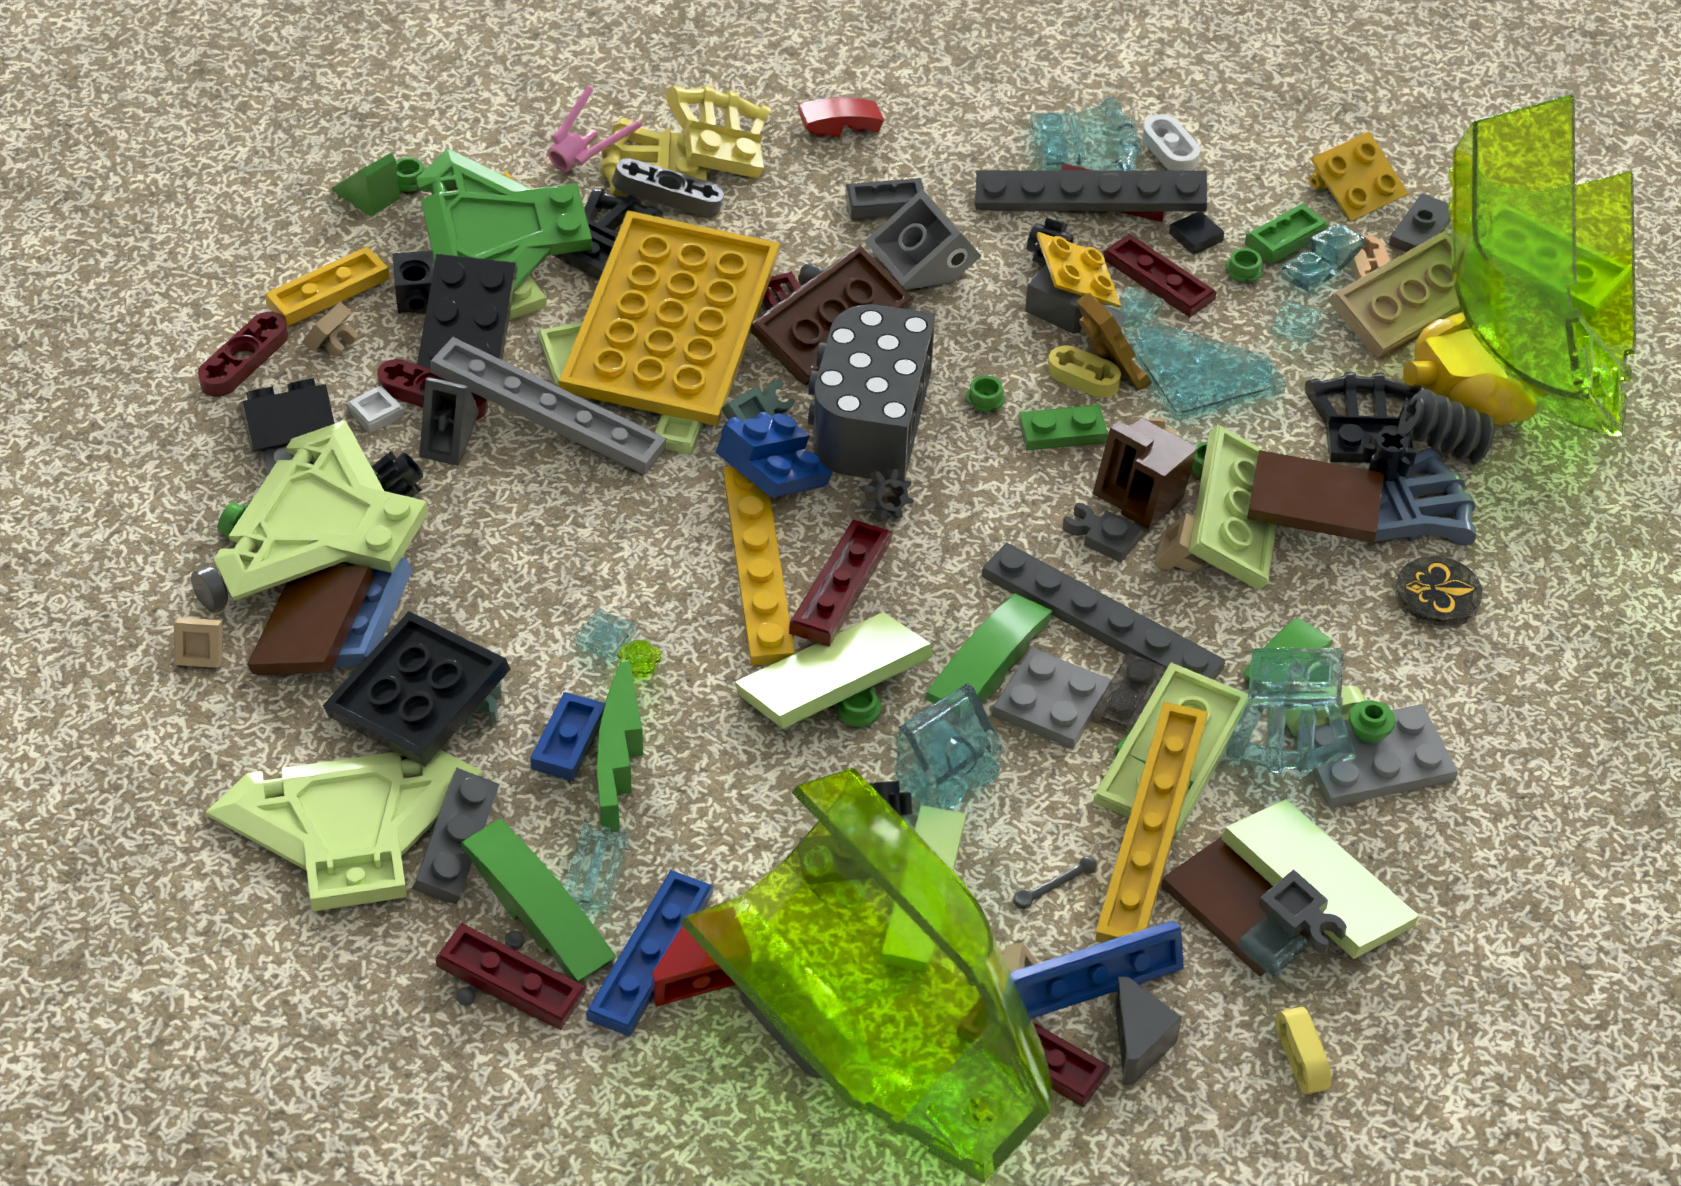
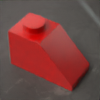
M730 911L716 915H703L694 921L683 924L652 973L653 1000L656 1007L740 984L743 972L748 970V955Z

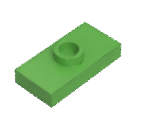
M1300 204L1247 233L1245 245L1258 252L1264 260L1272 265L1326 235L1329 223L1304 204Z

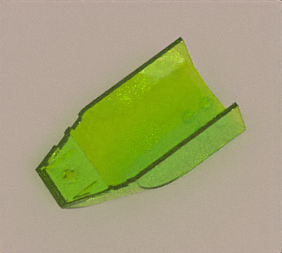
M1572 94L1475 120L1454 148L1453 165L1449 168V181L1452 186V201L1448 203V212L1452 220V272L1456 294L1464 317L1484 349L1512 379L1519 381L1524 390L1530 393L1536 400V403L1545 410L1583 429L1610 436L1622 435L1628 402L1626 393H1621L1623 382L1631 381L1632 370L1630 366H1626L1627 356L1635 355L1634 174L1630 170L1575 184V98Z
M854 767L797 785L791 793L810 811L818 822L781 864L743 895L685 916L680 924L847 1105L861 1113L865 1110L888 1123V1129L900 1136L907 1134L929 1147V1153L983 1184L1051 1114L1052 1106L1051 1079L1043 1047L988 919L980 904L963 881Z

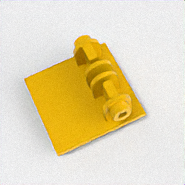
M1370 131L1310 159L1315 166L1312 175L1309 176L1310 185L1314 189L1321 188L1325 190L1328 188L1350 221L1409 194Z
M1041 232L1036 234L1055 288L1080 295L1081 298L1090 292L1102 305L1121 307L1115 285L1111 280L1102 253L1092 247L1085 248L1070 243L1060 236L1052 237Z

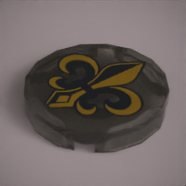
M1429 556L1417 558L1403 567L1397 577L1395 598L1399 608L1406 615L1409 612L1412 616L1416 617V622L1426 627L1448 629L1460 627L1466 624L1469 618L1476 615L1480 608L1483 588L1478 577L1466 565L1451 558Z

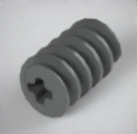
M1423 389L1415 394L1406 405L1399 421L1398 431L1407 436L1413 430L1412 437L1417 442L1423 441L1427 436V446L1435 448L1441 443V451L1446 454L1451 453L1455 449V457L1460 460L1465 459L1470 454V462L1475 465L1490 450L1495 426L1494 420L1490 415L1485 413L1479 414L1474 408H1465L1460 402H1451L1448 397L1436 396L1434 391Z

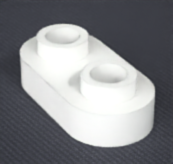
M1154 115L1146 119L1142 139L1164 167L1169 170H1194L1198 166L1200 147L1178 120L1168 115Z

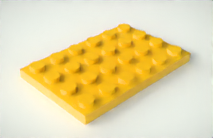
M627 210L560 377L559 387L581 397L718 426L723 414L722 407L727 403L751 335V324L756 321L777 262L780 243Z

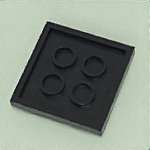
M408 611L323 704V708L327 715L334 720L425 767L511 668L505 657Z

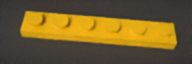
M733 466L723 467L751 666L774 664L795 654L792 634H789L790 619L770 496Z
M1163 701L1095 934V941L1103 943L1149 927L1207 723V711Z

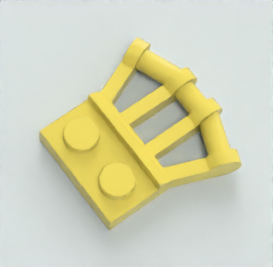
M706 85L699 89H684L682 86H671L668 88L666 94L668 106L684 132L687 164L752 178L760 177L764 164L760 143L762 135L759 134L770 113V107L763 104L761 108L740 98L738 92L728 90L725 94L716 92L714 87ZM688 104H698L700 122L697 121ZM714 107L723 108L725 127L716 125ZM739 114L755 121L750 132L741 131Z
M628 118L619 119L613 128L614 134L634 122ZM670 127L661 133L639 128L601 153L604 159L601 161L600 172L604 178H607L610 184L609 191L611 195L628 196V194L617 190L612 184L617 162L626 158L638 161H658V163L648 164L707 181V168L687 164L684 133H670ZM628 140L643 145H625Z

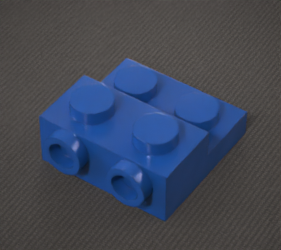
M761 412L753 419L745 421L740 420L738 417L731 418L722 428L721 438L715 452L771 498L823 487L829 483L833 473L820 462L816 454L805 450L810 435L797 426V422L792 417L780 413L770 416L766 412Z

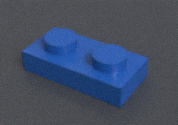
M564 692L530 757L531 770L574 781L600 729L605 703Z

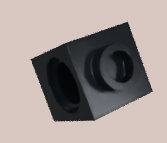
M433 251L393 253L398 313H421L426 311L434 270Z

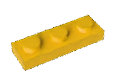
M366 246L266 292V305L272 312L281 314L286 320L287 327L338 304L340 301L342 302L389 280V268Z

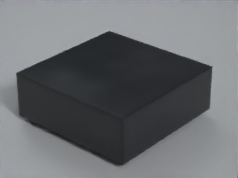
M1195 212L1170 224L1169 234L1192 255L1223 242L1224 231L1203 212Z

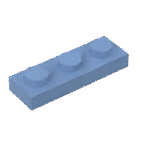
M401 558L393 573L370 568L375 577L333 668L359 666L382 641L413 570L406 558Z

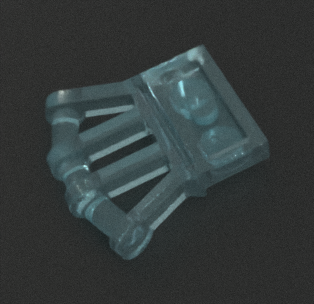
M1108 97L1099 106L1081 112H1075L1072 108L1068 107L1067 113L1048 112L1045 114H1030V128L1039 170H1061L1063 163L1091 170H1135L1134 160L1141 151L1140 139L1136 136V122L1122 112V105L1115 97ZM1107 119H1110L1111 122L1113 123V124H1094V123L1101 122V121H1104V120H1107ZM1120 139V140H1118V141H1091V142H1085V141H1084V140ZM1108 156H1119L1115 160L1104 158Z
M1253 648L1248 702L1229 739L1226 756L1236 761H1240L1242 758L1265 767L1269 773H1281L1283 769H1298L1299 773H1312L1314 768L1342 758L1344 762L1355 759L1356 753L1340 711L1343 703L1341 693L1345 657L1342 649ZM1270 709L1266 748L1249 742V739L1263 710ZM1286 709H1301L1297 750H1283ZM1317 709H1326L1336 741L1313 749Z

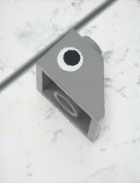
M923 189L865 240L866 244L905 290L952 283L982 257Z

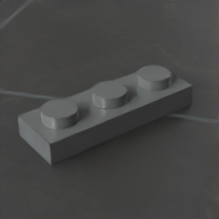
M456 767L412 889L442 901L457 904L472 865V861L462 848L461 842L485 828L499 787L498 783Z

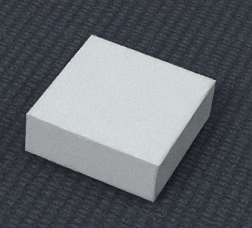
M381 385L346 402L347 411L369 434L404 417V408Z

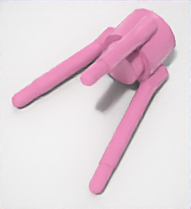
M587 86L560 129L551 136L555 143L547 150V155L556 168L565 173L569 172L577 164L580 166L584 165L591 157L641 128L642 122L636 121L587 150V144L597 135L595 130H591L582 138L576 133L568 135L569 129L593 92V87Z

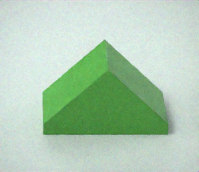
M391 152L331 187V189L372 217L400 199L396 159Z

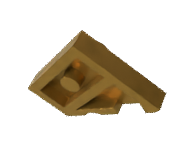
M1090 292L1077 301V304L1082 314L1079 323L1086 334L1092 339L1088 342L1090 349L1094 355L1108 359L1116 364L1121 373L1138 391L1146 388L1152 383L1151 379L1132 360L1136 354L1125 339L1114 317Z

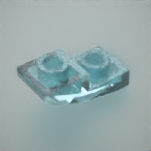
M1344 225L1330 226L1325 231L1310 237L1309 252L1302 253L1281 265V276L1290 283L1310 292L1330 280L1347 266L1366 245V237L1350 230Z

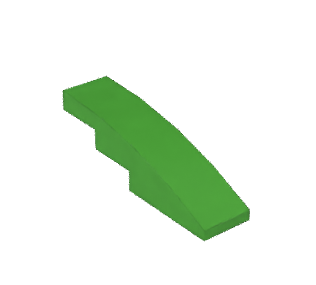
M1014 593L978 627L953 656L927 691L925 700L960 717H966L1001 687L1007 670L1023 658L1027 652L1030 640L1048 625L1053 610Z
M630 660L621 661L607 695L599 730L597 785L601 833L620 831L617 795L632 793L629 757L643 755L642 724Z
M501 818L461 842L462 848L508 914L514 920L516 918L521 920L543 952L550 951L568 978L580 983L615 960L617 956L558 879Z

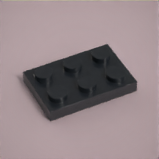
M436 254L417 365L430 369L431 360L452 337L494 357L503 359L518 270L516 262Z

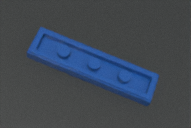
M673 870L669 871L587 1009V1021L626 1036H631L653 998V971L683 924L700 917L713 894V885Z
M1172 920L1006 973L1009 1018L1018 1024L1116 992L1118 977H1129L1137 984L1183 970L1181 926Z

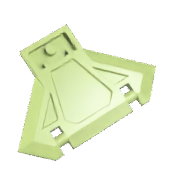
M344 420L291 439L286 447V451L293 454L294 457L292 460H278L229 534V540L236 542L237 545L234 549L220 548L214 557L215 565L233 601L342 562L369 566L373 569L393 573L428 515L427 502L384 491L347 421Z
M440 749L425 767L411 759L401 760L400 753L395 751L282 768V778L264 780L263 771L246 773L206 811V816L306 870L312 912L405 898L407 893L401 857L436 822L456 767L480 777L482 776V771Z

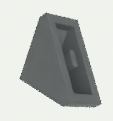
M1046 264L1027 285L1025 312L1070 333H1081L1079 320L1082 318V314L1077 304V301L1081 299L1080 295L1055 288Z
M430 377L426 379L419 457L456 466L460 464L479 414V409L468 386Z
M1118 977L1114 1005L1124 1085H1129L1138 1081L1177 1043L1182 1017L1129 977Z

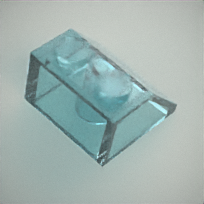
M966 683L899 726L895 781H899L900 788L903 791L911 792V798L919 806L952 809L962 801L967 792L976 786L984 787L989 785L1000 771L1002 744L974 687L969 683Z

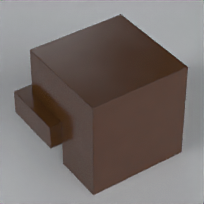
M1142 417L1131 426L1118 421L1110 427L1093 495L1122 510V515L1150 529L1184 498L1198 447Z

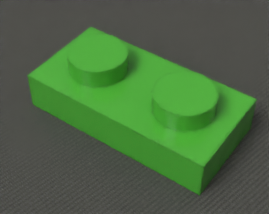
M1100 405L1019 412V425L1026 451L1106 443L1108 438V431Z

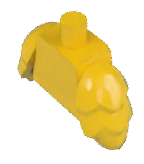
M1462 312L1449 316L1446 319L1436 320L1423 329L1416 341L1415 358L1413 361L1407 362L1403 369V377L1407 385H1422L1423 389L1434 391L1436 396L1448 397L1451 402H1460L1465 408L1471 407L1476 409L1479 414H1488L1494 420V425L1501 427L1508 423L1528 420L1536 414V400L1530 393L1524 390L1520 381L1507 376L1474 332L1478 323L1471 316Z

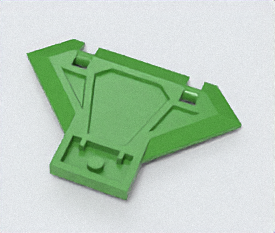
M449 148L416 178L418 191L431 192L432 194L421 199L434 262L436 254L516 262L518 270L515 291L547 256L592 250V236L577 183L530 189Z

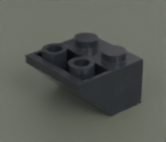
M314 378L287 384L288 392L274 394L273 386L248 391L246 393L247 400L241 401L238 404L251 450L287 444L292 438L335 424L326 384L316 386Z

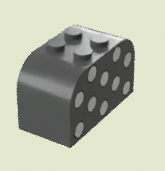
M868 304L849 308L839 314L833 321L827 343L820 342L816 366L820 368L819 371L812 370L808 394L814 396L808 413V424L814 425V453L819 457L820 462L831 471L842 475L871 479V471H879L885 479L888 469L898 470L897 480L903 481L906 479L932 372L936 313Z

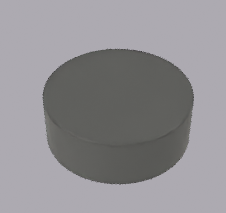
M206 566L191 574V583L195 595L209 612L215 611L227 604V588L222 577L214 568Z

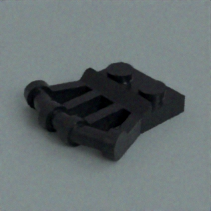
M593 188L584 207L592 236V250L556 254L553 256L600 280L618 235L614 230L623 223L627 210L664 218L663 212L654 206L646 207L642 205L641 200L635 196L628 195L627 197L610 195L605 194L604 189ZM602 209L611 210L600 221L595 222L598 212H601Z
M1344 372L1343 376L1324 381L1318 378L1307 380L1305 383V393L1326 424L1329 462L1367 463L1361 461L1364 445L1369 444L1371 434L1375 433L1378 435L1381 431L1388 429L1398 431L1399 421L1406 405L1415 394L1422 390V385L1409 386L1405 383L1385 378L1383 373H1373L1371 377L1356 376L1355 372ZM1356 392L1372 394L1374 416H1359ZM1343 393L1346 415H1338L1326 396ZM1385 395L1405 400L1398 417L1387 416ZM1410 433L1406 436L1410 438L1408 448H1413L1412 436Z

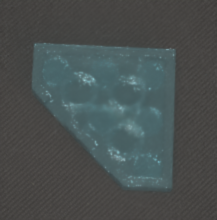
M1164 324L1134 330L1124 335L1136 354L1133 358L1141 370L1148 374L1152 382L1151 385L1176 422L1285 392L1287 382L1267 355Z

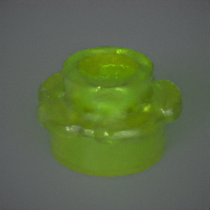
M634 640L620 648L618 658L620 662L630 660L633 678H645L655 672L657 663L661 662V652L657 647H652L649 641Z

